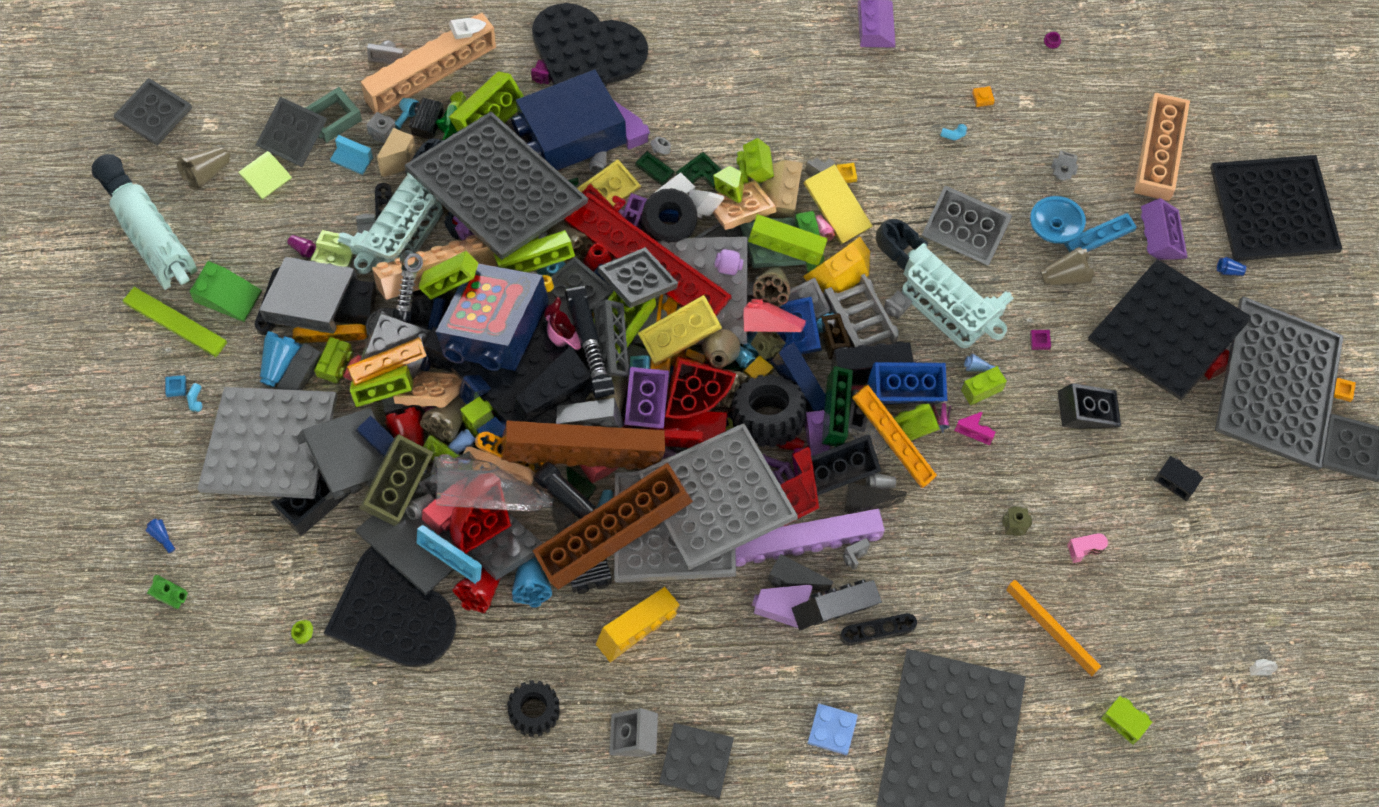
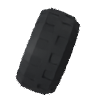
M673 188L661 189L653 193L645 202L642 210V224L645 232L659 242L675 243L683 238H689L697 224V209L693 200L685 192ZM672 209L680 215L681 219L676 224L667 225L659 219V214L664 210Z

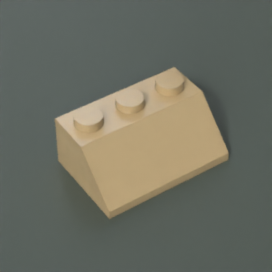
M783 160L773 164L774 177L764 181L762 184V190L776 206V212L768 217L794 218L803 163Z

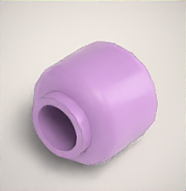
M723 249L720 253H717L715 268H717L719 273L734 276L738 270H742L743 259H740L739 252Z

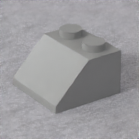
M639 708L611 714L609 755L643 757L656 754L658 713Z

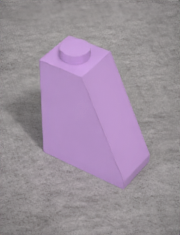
M801 585L761 589L759 595L755 594L752 606L755 607L754 614L798 628L791 608L808 601L813 586Z

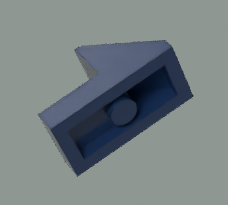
M480 375L465 376L462 379L459 397L467 405L488 392L491 388Z

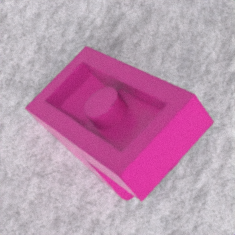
M983 412L959 420L954 430L987 445L991 444L996 433L988 426L978 425Z

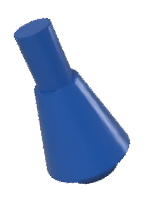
M153 519L150 521L145 531L160 544H163L169 554L175 551V547L169 540L163 520Z

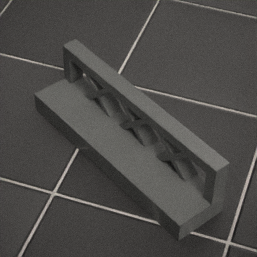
M605 299L593 306L595 327L599 338L598 349H600V358L603 359V367L608 376L614 375L626 378L629 376L624 305L623 303ZM612 307L617 308V317L613 314ZM614 324L619 329V335H617L614 331ZM615 343L619 345L620 353L615 349ZM617 361L622 365V371L617 370Z

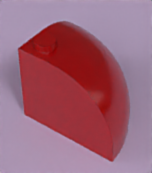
M676 356L667 394L665 417L690 418L709 411L727 395L735 380L736 373Z
M484 472L472 480L462 491L453 508L450 520L452 545L462 550L465 554L511 526L500 480L492 474Z

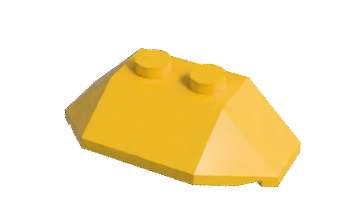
M858 237L802 277L806 282L815 278L822 293H824L825 289L832 287L834 293L838 294L858 284L861 275L869 276L870 250L862 238Z

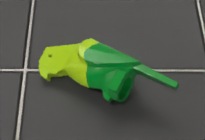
M462 91L450 96L451 103L446 109L444 117L436 121L437 127L445 133L443 141L458 132L449 116L466 101V96Z

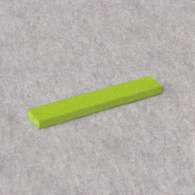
M133 287L122 300L125 305L214 357H217L227 344V341L136 287Z

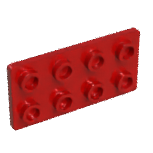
M705 412L682 419L665 417L664 429L656 430H664L665 447L691 448L726 432L727 413Z

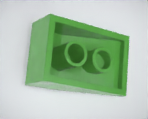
M207 261L189 292L195 303L245 322L262 290L228 269Z

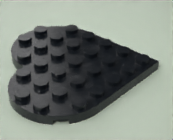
M566 2L547 7L537 15L533 22V42L547 72H549L553 85L594 69L604 85L637 74L641 71L648 58L646 38L636 27L616 20L600 22L592 11L577 4Z
M371 546L360 557L324 631V635L402 666L421 667L437 661L449 650L456 634V619L449 602L441 594L432 589L425 595Z

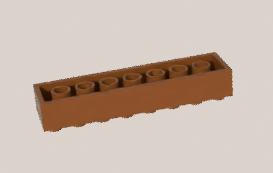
M506 421L501 443V460L511 463L522 461L535 464L548 461L553 465L566 464L568 466L586 465L587 467L605 466L607 468L645 469L660 462L665 453L664 430Z
M667 462L532 551L549 581L559 590L691 504L693 500Z

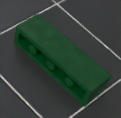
M834 366L827 376L822 444L836 447L843 444L848 438L853 370Z

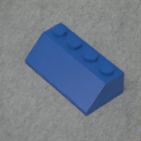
M873 363L867 385H869L882 404H938L948 401L946 363Z

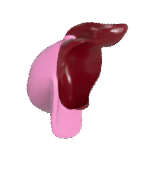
M557 297L544 311V316L548 321L547 334L556 346L561 347L568 344L574 349L579 350L581 345L576 328L571 324L568 316L559 310L561 300Z

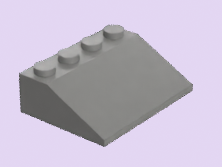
M945 185L922 236L989 266L1013 216Z

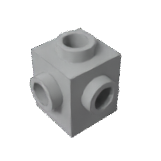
M376 112L366 124L368 134L374 140L381 141L384 144L393 128L396 129L395 121L391 117L384 116L379 112Z
M1060 150L1058 158H1054L1051 168L1054 169L1053 175H1056V178L1060 180H1066V178L1071 180L1072 175H1076L1079 166L1076 164L1077 155Z

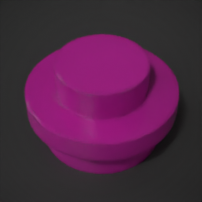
M1049 32L1044 37V44L1051 49L1058 48L1061 44V37L1057 32Z

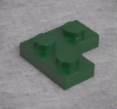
M702 152L676 172V176L681 172L692 184L702 177L714 189L713 175L722 169Z

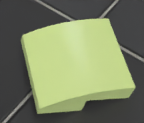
M268 151L238 172L261 200L292 179L285 168Z
M322 230L316 242V250L310 261L350 267L354 254H352L349 246L338 242V233Z

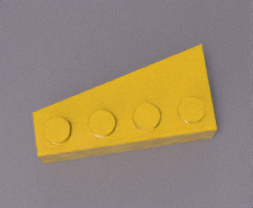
M663 587L605 625L595 645L611 663L650 632L657 630L663 622L672 620L677 615L676 611L680 604L666 587Z

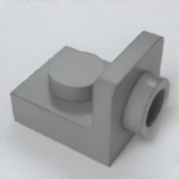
M366 213L356 216L357 232L361 234L364 230L369 232L376 221L375 215Z
M897 290L890 299L888 298L885 301L884 310L888 315L899 319L911 306L912 300Z
M867 538L846 547L844 551V562L852 570L857 569L859 564L856 557L861 558L868 553L870 543Z

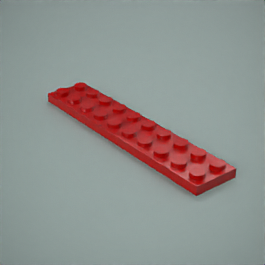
M589 192L585 194L588 198V203L564 218L567 224L584 233L593 243L604 245L615 259L646 247L678 282L677 288L665 293V295L681 307L704 295L717 316L732 299L728 292Z

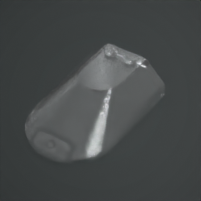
M440 455V457L434 458L430 480L432 483H437L436 505L514 511L541 510V506L549 508L553 505L554 498L551 494L491 462L452 458L450 455Z

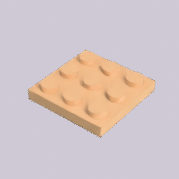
M755 180L743 184L744 189L740 203L735 202L720 192L716 193L724 196V199L714 210L713 214L725 230L733 229L744 223H750L756 219L757 214L767 217L776 212V206Z
M422 371L413 379L412 391L393 396L395 404H403L404 406L420 405L421 407L437 406L438 408H443L458 396L462 380L455 373Z

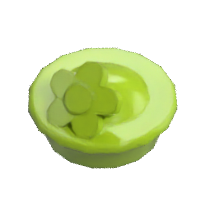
M302 620L293 625L291 636L296 643L305 644L312 638L313 625L310 621Z

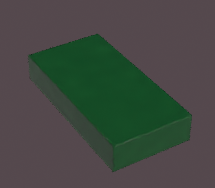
M648 151L635 162L637 168L662 186L675 173L674 170Z

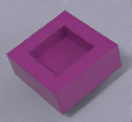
M1050 330L1030 331L1031 350L1051 349Z

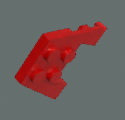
M809 446L793 454L802 473L780 484L798 519L819 508Z

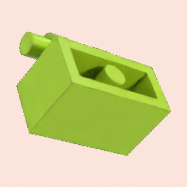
M759 138L744 144V151L737 152L736 162L743 174V184L748 183V178L750 177L759 184L774 177L770 147Z

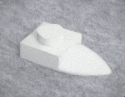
M474 18L451 20L449 23L455 39L472 37L473 33L479 32L486 25L485 22Z
M1267 659L1256 660L1250 667V674L1271 675L1277 670L1278 666L1276 662L1268 661Z

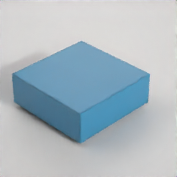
M185 375L165 377V394L167 397L186 395Z

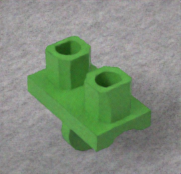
M154 575L152 586L147 594L175 609H179L181 603L185 602L188 592L161 576Z

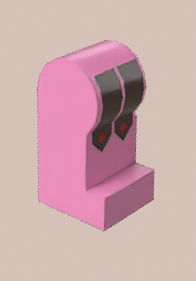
M1093 534L1071 539L1067 546L1073 563L1081 562L1084 555L1091 553L1094 555L1101 554L1107 547L1108 540L1103 534Z

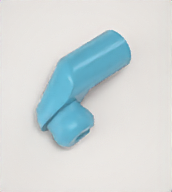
M959 124L957 129L953 131L943 128L940 136L951 140H958L966 135L967 127L964 124Z
M197 383L191 386L187 394L188 407L193 412H200L203 407L202 402L197 401V396L201 391V386Z

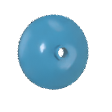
M1050 196L1041 199L1034 205L1030 215V223L1035 233L1042 239L1051 243L1063 244L1074 241L1082 234L1086 218L1081 207L1074 201L1061 196Z

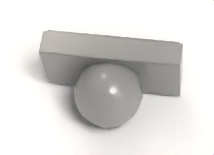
M390 40L383 41L380 45L368 43V61L392 64L397 59L404 57V50L396 48V45Z

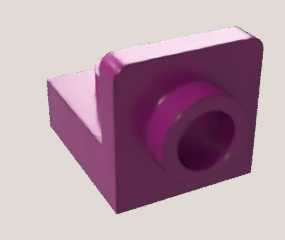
M538 60L535 68L531 70L532 80L539 84L549 85L551 80L549 72H547L542 60Z

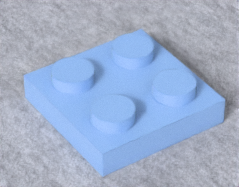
M818 703L807 744L847 755L858 715Z

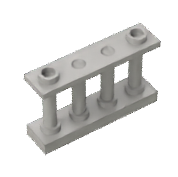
M865 274L861 275L860 285L838 294L834 293L832 287L824 290V297L830 307V313H840L850 342V348H856L859 345L869 346L886 338H889L892 344L897 342L899 331L891 323L873 290L872 281L867 279ZM864 292L868 299L847 309L842 308L840 304L841 300ZM870 307L876 313V316L856 324L851 323L848 319L850 315ZM879 322L885 330L864 340L859 339L857 331Z

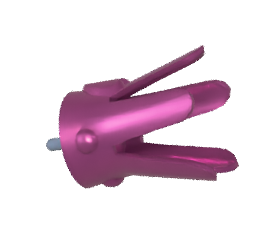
M942 404L940 418L936 406L932 405L938 425L943 433V429L950 427L949 415L951 405L947 416L946 404Z

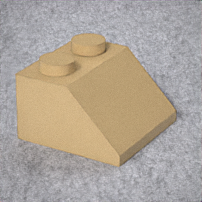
M393 128L377 156L381 176L386 177L405 171V164L412 161L416 153L413 135Z

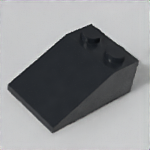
M1074 383L1058 390L1062 427L1074 429L1121 427L1117 391Z

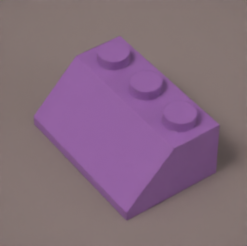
M858 0L860 47H895L892 1Z
M1161 198L1141 206V218L1145 226L1144 234L1148 242V253L1158 260L1188 258L1179 210Z
M630 367L624 428L664 429L669 371Z

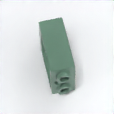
M337 87L306 107V109L319 114L338 102L347 113V115L328 127L324 128L323 126L318 138H322L326 143L362 121L360 110L340 87Z

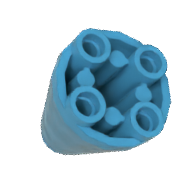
M268 331L264 339L260 383L275 388V385L283 378L293 357L303 345L295 342L294 339L286 336L281 338L278 337V334Z
M535 556L517 567L512 587V600L516 603L529 604L533 608L541 606L542 602L552 596V587Z

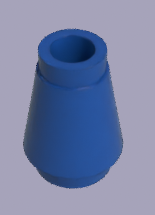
M1228 257L1220 258L1217 263V272H1220L1221 275L1244 276L1246 265Z

